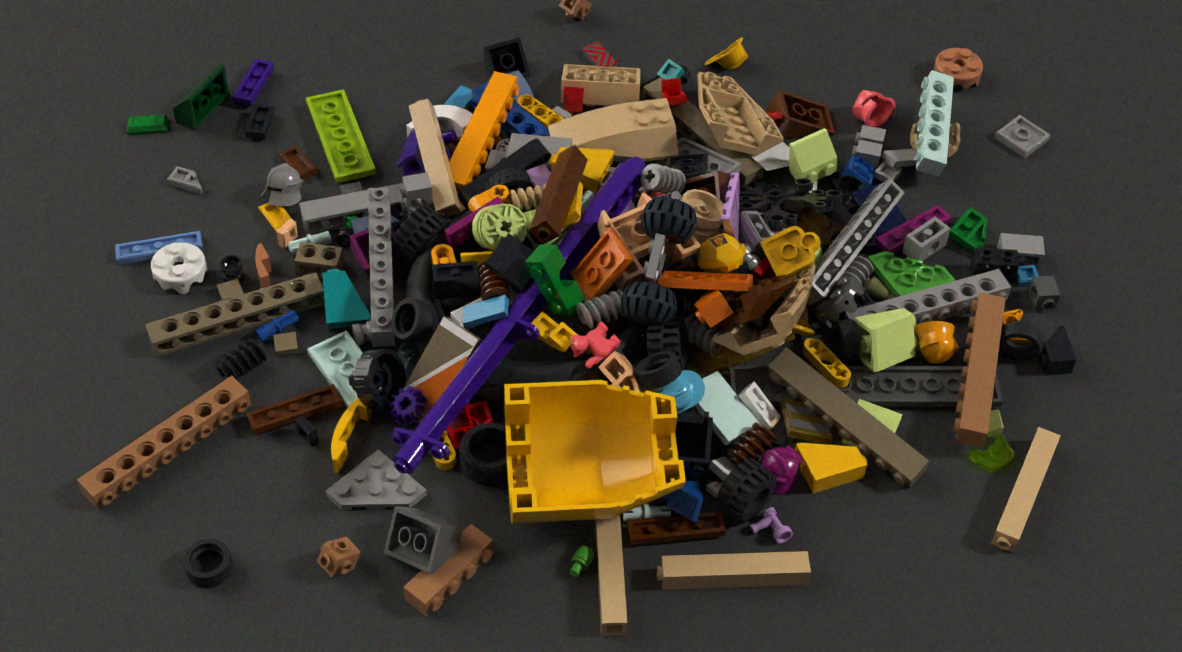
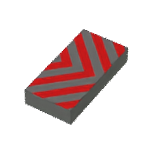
M598 41L582 47L583 55L593 66L618 67L617 61Z

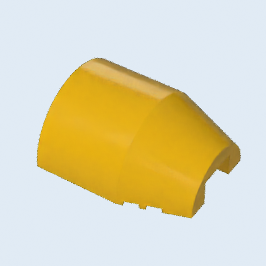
M603 380L504 384L507 478L512 524L611 519L684 488L686 483L683 460H678L675 436L677 424L675 397L647 390L645 393L630 390V387L623 385V388L608 385L607 381Z

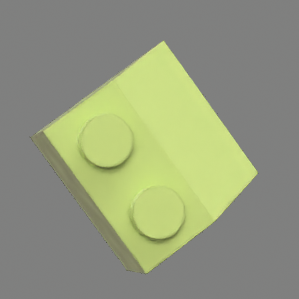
M825 128L790 143L789 172L796 180L805 178L814 183L816 180L837 171V155Z

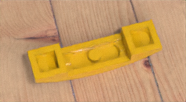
M359 398L343 413L333 434L331 455L334 473L339 474L348 458L346 442L359 419L368 421L375 410L364 406Z

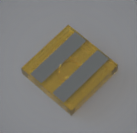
M783 398L781 408L789 437L827 445L831 443L833 439L830 427L821 420L819 414L808 411L802 401Z

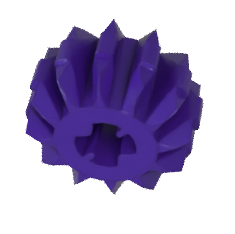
M408 386L406 391L403 388H399L398 396L392 395L395 401L389 403V406L393 409L390 414L394 418L396 417L395 420L399 424L411 425L412 422L418 424L419 417L424 418L426 416L423 411L430 409L425 404L428 398L422 395L423 393L420 389L414 390L413 387Z

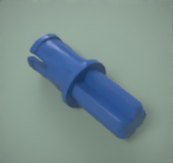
M292 310L277 319L272 318V321L255 329V333L259 340L263 342L274 334H281L283 329L297 322L299 318L296 312Z

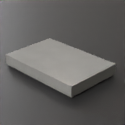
M512 133L506 157L536 138L541 141L552 156L553 153L557 154L560 147H571L572 138ZM548 161L545 165L551 171V165H549Z

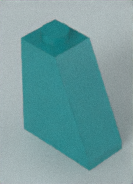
M330 269L322 273L328 329L351 327V325L357 323L362 325L366 321L371 320L369 311L345 271Z

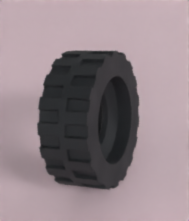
M514 167L496 172L486 182L485 191L495 185H504L507 188L518 186L514 190L516 194L519 188H522L525 192L527 187H531L534 190L528 173L524 169L521 170V168Z

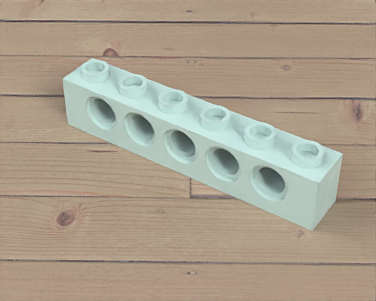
M932 70L928 77H924L921 88H923L920 97L922 106L918 115L921 117V120L917 127V131H919L916 140L918 150L916 151L914 161H917L916 170L939 177L947 165L954 77Z

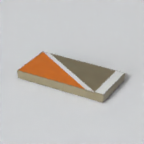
M443 316L403 389L406 391L408 386L413 387L414 390L420 389L423 393L422 395L428 398L425 404L431 409L478 348L482 339L450 318ZM430 409L424 410L423 412L427 414L430 411Z

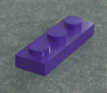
M255 59L232 96L233 102L252 106L275 69L274 63Z

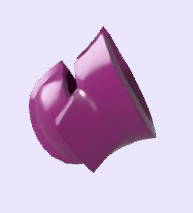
M789 446L765 451L762 456L761 465L777 477L773 494L779 495L790 491L797 482L798 466L803 463L802 458Z

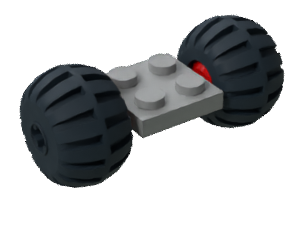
M668 197L651 199L641 214L643 232L648 237L654 239L650 240L648 248L650 260L649 262L645 261L643 268L645 281L630 283L621 296L620 307L622 315L627 320L643 326H648L649 323L651 325L665 324L675 316L677 311L675 294L669 288L659 285L658 279L661 276L667 252V243H686L693 236L697 227V217L694 208L683 201Z

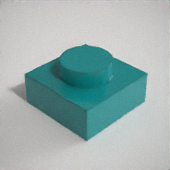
M668 59L657 75L663 79L680 78L685 70Z

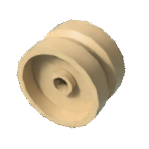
M693 189L685 192L680 201L694 208L697 217V227L693 235L699 244H702L717 235L719 227L722 225L721 216L723 215L724 204L719 198L703 190Z

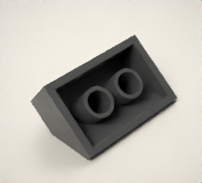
M395 506L384 554L429 574H434L458 551L463 527L417 508Z

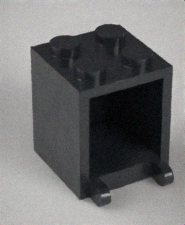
M704 411V416L677 414L675 436L678 460H683L685 479L698 482L700 490H706L713 417H709V412Z

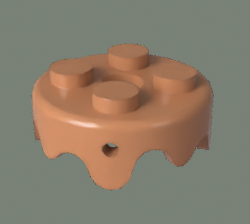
M950 48L938 54L934 64V71L954 77L953 86L959 84L963 89H968L973 84L975 86L979 85L983 72V63L979 56L969 49Z

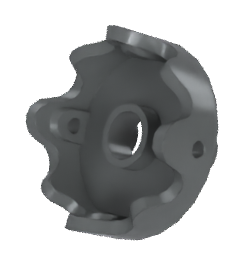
M843 276L832 287L825 298L816 305L815 316L830 329L832 325L829 320L833 322L839 321L841 312H856L857 304L853 296L854 294L862 295L866 288L854 277Z

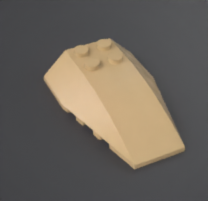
M667 98L611 105L587 111L548 126L550 137L572 138V146L576 145L578 148L608 149L615 151L614 156L639 157L643 161L679 156L676 126Z
M813 263L810 267L790 276H795L796 281L781 295V297H785V300L770 318L768 326L757 330V328H751L748 322L721 327L713 337L714 342L742 355L749 353L758 354L767 347L777 348L784 344L785 338L792 333L791 330L797 324L806 306L813 283L815 264Z

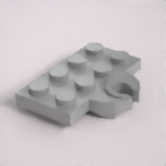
M684 137L677 141L679 156L708 154L707 173L717 170L729 174L742 171V164ZM667 159L656 160V163L666 166Z

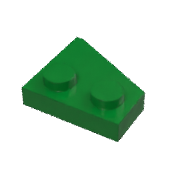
M970 207L950 229L949 237L973 253L975 247L983 248L986 239L985 228L987 227V218Z

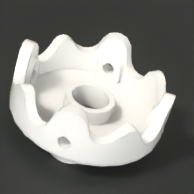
M180 242L166 245L155 253L151 261L154 281H157L162 289H175L180 294L188 293L193 282L201 283L205 272H208L203 252L195 245ZM177 262L183 263L182 265L174 266V264Z

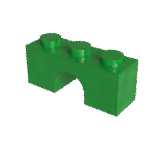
M539 245L525 261L530 274L536 281L553 314L571 315L575 311L577 303H581L585 297L576 280H560V270L566 262L557 245Z

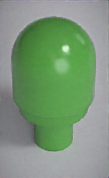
M581 546L574 553L571 561L572 568L569 571L572 576L578 577L579 573L588 569L592 563L594 552L589 546Z

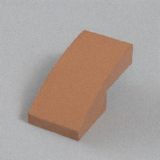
M261 243L257 245L255 261L260 286L265 288L271 286L268 273L272 271L269 256Z

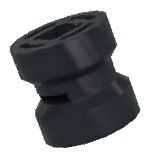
M236 255L224 257L220 262L223 281L228 282L238 279L239 283L244 280V271L240 257Z

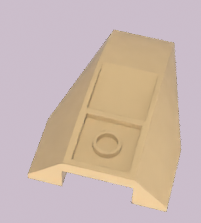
M698 72L699 108L720 148L759 155L783 142L784 138L774 120L733 78L729 76L719 77L712 72Z

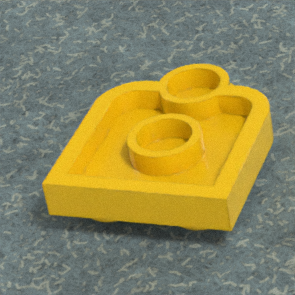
M791 226L761 241L760 244L776 276L785 274V278H788L814 263L815 252L820 248L821 242L817 234L813 232L804 233L800 227Z

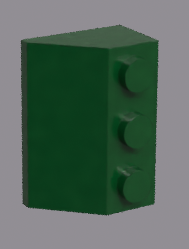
M220 64L207 72L174 105L173 113L176 123L196 131L230 95L224 65Z

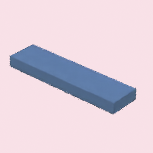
M195 231L116 244L117 265L151 260L158 250L172 243H189L204 251L201 232Z

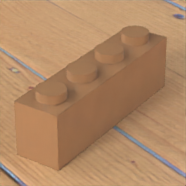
M470 524L462 532L458 551L434 574L421 570L403 587L405 601L426 617L432 611H437L442 605L443 600L449 595L455 594L464 580L470 579L482 563H487L493 556V540Z

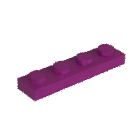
M936 205L876 237V245L883 252L895 253L903 248L906 235L933 217H937L946 225L951 222L952 217L939 205Z

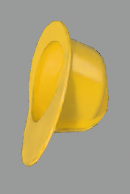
M743 37L707 60L705 65L716 61L725 69L739 67L748 58L741 44Z

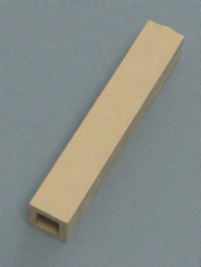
M428 98L419 100L409 105L425 172H428L431 182L435 211L446 219L462 213L435 108Z
M1038 427L991 544L1003 550L1015 552L1061 435Z
M620 515L611 519H595L601 636L626 635L627 633Z
M808 551L662 556L661 566H657L656 573L657 580L662 581V590L808 585L811 569Z

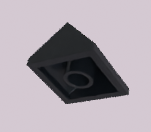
M520 37L483 47L484 69L490 79L494 71L507 74L519 70L523 77L531 75Z

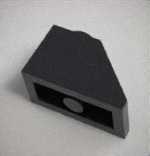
M1064 326L1058 327L1045 343L1042 353L1039 354V365L1043 367L1045 375L1071 374L1077 359Z

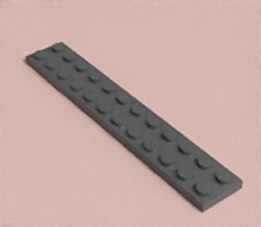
M729 366L730 387L738 397L748 384L755 381L773 407H787L786 403L805 407L800 399L792 398L784 386L775 384L769 378L768 366ZM811 366L818 373H820L814 366ZM846 366L851 371L849 384L844 388H838L856 403L861 399L881 407H957L958 400H962V397L958 396L960 384L964 383V380L961 379L963 366H890L878 372H873L867 366ZM997 372L991 407H1001L1003 403Z

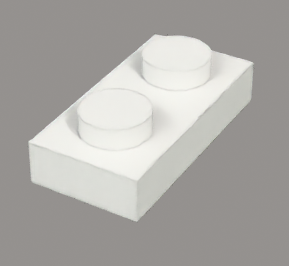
M755 381L748 384L739 394V398L757 421L769 430L772 429L781 416Z

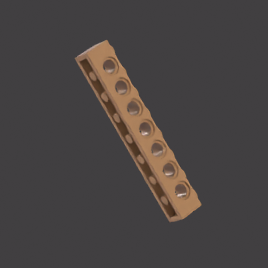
M230 376L79 477L77 482L81 493L97 510L110 504L113 499L129 491L135 484L152 475L154 471L163 465L170 463L173 458L189 450L192 445L208 437L211 432L227 424L230 419L239 413L247 410L251 406L249 391L233 376Z

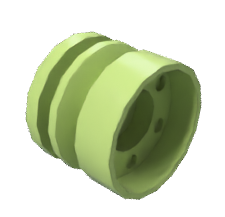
M511 204L490 205L482 208L475 215L472 222V233L475 241L482 248L494 251L508 233L522 243L527 234V221L521 210ZM502 223L505 224V227L503 228L504 231H501L500 229L503 226Z

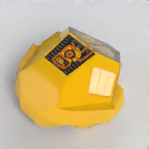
M728 233L717 235L700 244L701 258L698 260L697 265L704 272L729 273L738 269L743 264V256L746 253L744 243L739 244V241Z

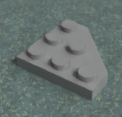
M380 450L375 451L325 491L326 497L341 510H352V507H366V510H386V507L395 506L412 508L427 495V491L407 473L403 474L397 471L394 467V462Z

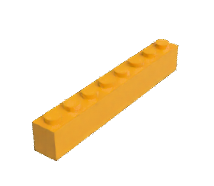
M494 71L449 161L457 193L472 182L475 177H479L481 164H485L488 150L493 148L494 138L500 133L501 123L506 121L508 109L511 110L513 105L514 96L517 97L519 93L517 76Z

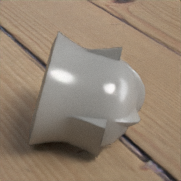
M288 163L273 167L268 174L267 185L261 197H265L266 193L271 190L282 189L281 192L271 191L268 204L292 206L297 204L302 198L300 187L304 180L300 179L298 171Z

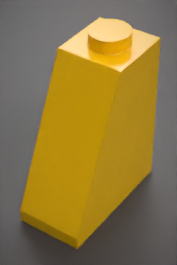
M560 147L557 154L553 153L549 161V165H551L550 172H552L558 154L569 147ZM578 148L588 159L580 182L583 184L584 189L596 194L612 164L615 151Z
M812 443L796 444L795 451L803 460V463L798 467L812 493L864 478L868 464L866 457L861 455L857 447Z

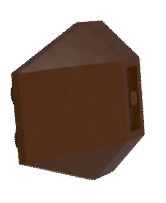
M784 274L773 277L772 280L768 278L758 280L748 288V291H736L723 295L734 313L711 328L715 329L744 323L761 317L796 281L795 276L785 278ZM695 305L689 306L693 314L698 311Z

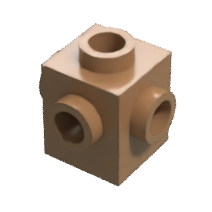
M562 0L559 6L566 11L565 14L575 20L577 17L583 20L589 13L592 4L587 0Z
M345 536L324 543L317 562L330 577H334L354 570L361 552Z

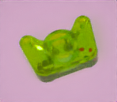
M1002 435L996 436L994 444L988 450L971 449L969 453V459L987 473H994L998 469L1012 463L1015 457L1014 451Z

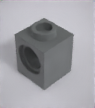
M1054 276L1033 277L1028 292L1034 310L1056 309L1060 292Z

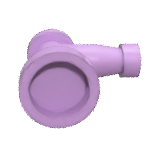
M773 507L766 509L762 513L763 519L750 525L753 534L757 533L758 530L772 526L775 530L773 537L779 544L788 541L792 537L793 532L789 526L781 524Z

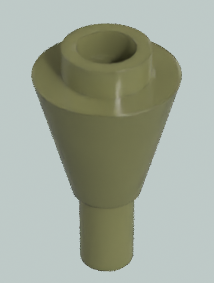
M875 276L872 279L868 277L863 284L870 292L871 297L883 301L896 298L889 293Z

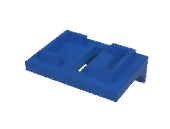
M852 155L846 162L841 177H855L869 188L875 171H873L874 167L861 157Z

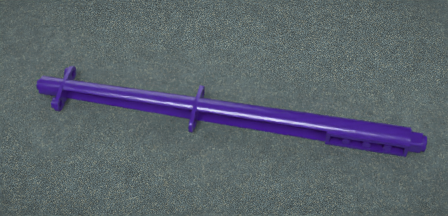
M629 158L626 162H621L582 211L581 219L572 225L558 242L557 247L566 262L560 270V280H566L596 240L600 238L597 226L601 211L605 210L610 219L619 216L641 188L640 177L643 169L646 167L645 162L641 158ZM533 276L508 307V317L486 323L492 328L417 428L414 431L397 427L392 431L391 440L396 445L402 446L393 457L394 467L397 471L403 474L413 473L427 454H431L436 459L446 458L450 451L444 443L438 441L441 435L519 338L533 340L538 338L540 332L531 322L547 304V301L540 292Z

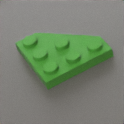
M884 251L867 258L873 265V271L894 297L956 281L943 266L935 265V267L924 265L923 261L910 257H906V259L898 258L892 252Z

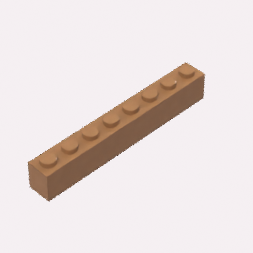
M979 292L977 301H972L970 313H974V317L970 316L968 329L972 331L971 333L968 332L965 344L969 346V350H965L963 362L967 363V365L963 366L961 372V379L964 380V383L960 384L958 396L962 397V400H958L955 414H959V419L955 418L953 432H957L955 442L984 447L989 429L1005 297Z

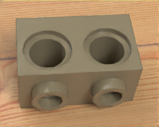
M301 242L294 260L296 275L304 276L316 272L318 278H323L322 273L330 269H340L341 271L344 264L343 247Z

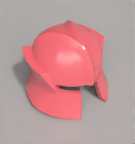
M863 90L858 95L854 107H852V113L855 120L865 122L866 126L878 128L891 118L896 108V103L894 99L884 97L875 91Z

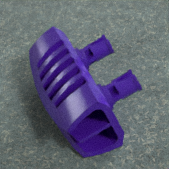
M414 127L406 140L397 163V167L403 165L404 176L425 173ZM454 129L441 133L444 145L456 142L457 136ZM445 148V149H446V153H447V157H448V161H450V160H449V159H450L449 150H448L447 148Z

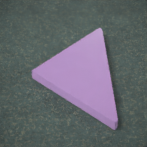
M732 173L730 175L728 191L726 192V203L723 206L721 221L725 233H728L730 236L732 235L739 241V173Z

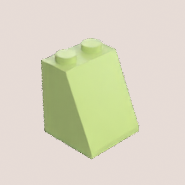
M905 308L855 317L861 343L858 360L873 372H878L915 356V348H917V339L914 336L916 319Z

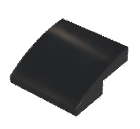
M508 233L484 263V266L521 292L532 277L525 261L533 251Z

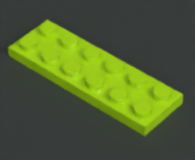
M344 89L307 97L306 104L336 184L375 175V166Z

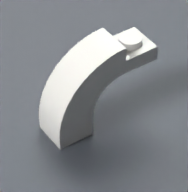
M435 105L434 108L440 130L449 131L454 129L456 136L461 137L473 114L457 106ZM413 121L406 125L407 138L414 127Z

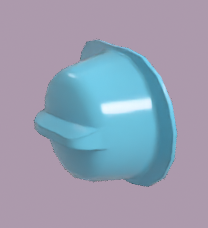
M683 370L675 381L663 387L653 389L652 392L675 397L677 414L701 401L704 396L705 385L699 374Z

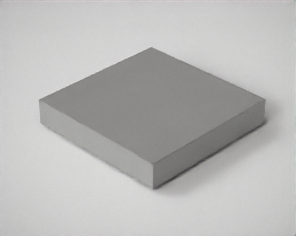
M1018 115L998 130L994 138L1022 157L1027 158L1049 141L1051 135L1021 115Z

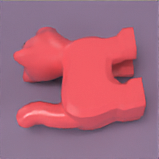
M602 321L596 329L591 330L585 336L574 335L571 338V349L574 352V358L583 354L587 349L593 354L594 357L586 361L585 366L588 369L606 360L620 346L621 341L615 334L610 339L605 338L608 328Z

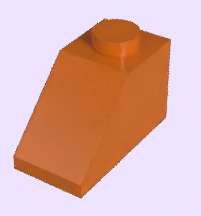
M707 290L694 304L698 310L695 312V315L701 324L706 322L710 328L734 313L718 290Z

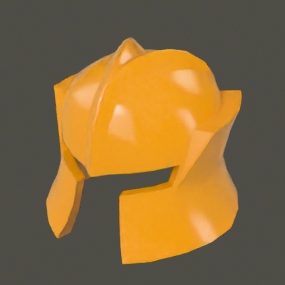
M930 321L920 323L914 327V335L919 343L920 352L928 363H943L949 360L960 348L953 338L955 329L953 324L944 321Z

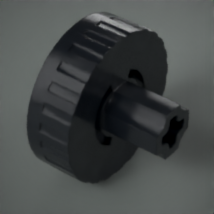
M390 349L369 350L358 359L355 371H352L349 377V385L356 391L358 398L364 406L369 409H390L389 403L395 401L392 395L398 396L399 388L405 387L406 374L404 365L394 351Z

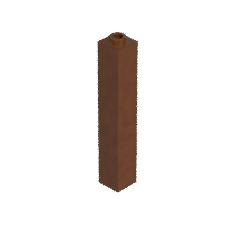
M576 145L558 154L529 230L542 245L560 236L588 159Z

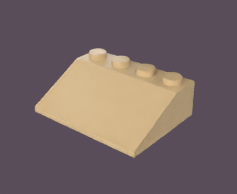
M564 64L560 103H563L564 86L584 88L583 104L586 107H595L596 105L607 107L639 101L640 68Z

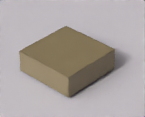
M238 279L217 285L222 300L244 294Z
M296 331L273 335L276 356L299 353Z

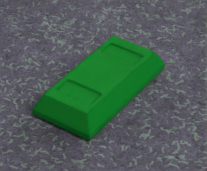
M166 115L129 117L127 120V134L168 131V116Z

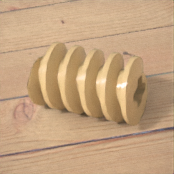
M543 184L542 189L539 185H535L534 191L531 187H527L526 192L519 188L517 194L514 190H510V204L519 208L521 212H523V209L526 212L531 211L532 207L537 209L547 184Z

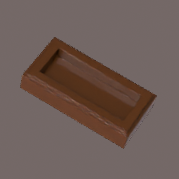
M297 145L279 153L281 161L288 163L296 169L300 179L306 180L318 174V168Z

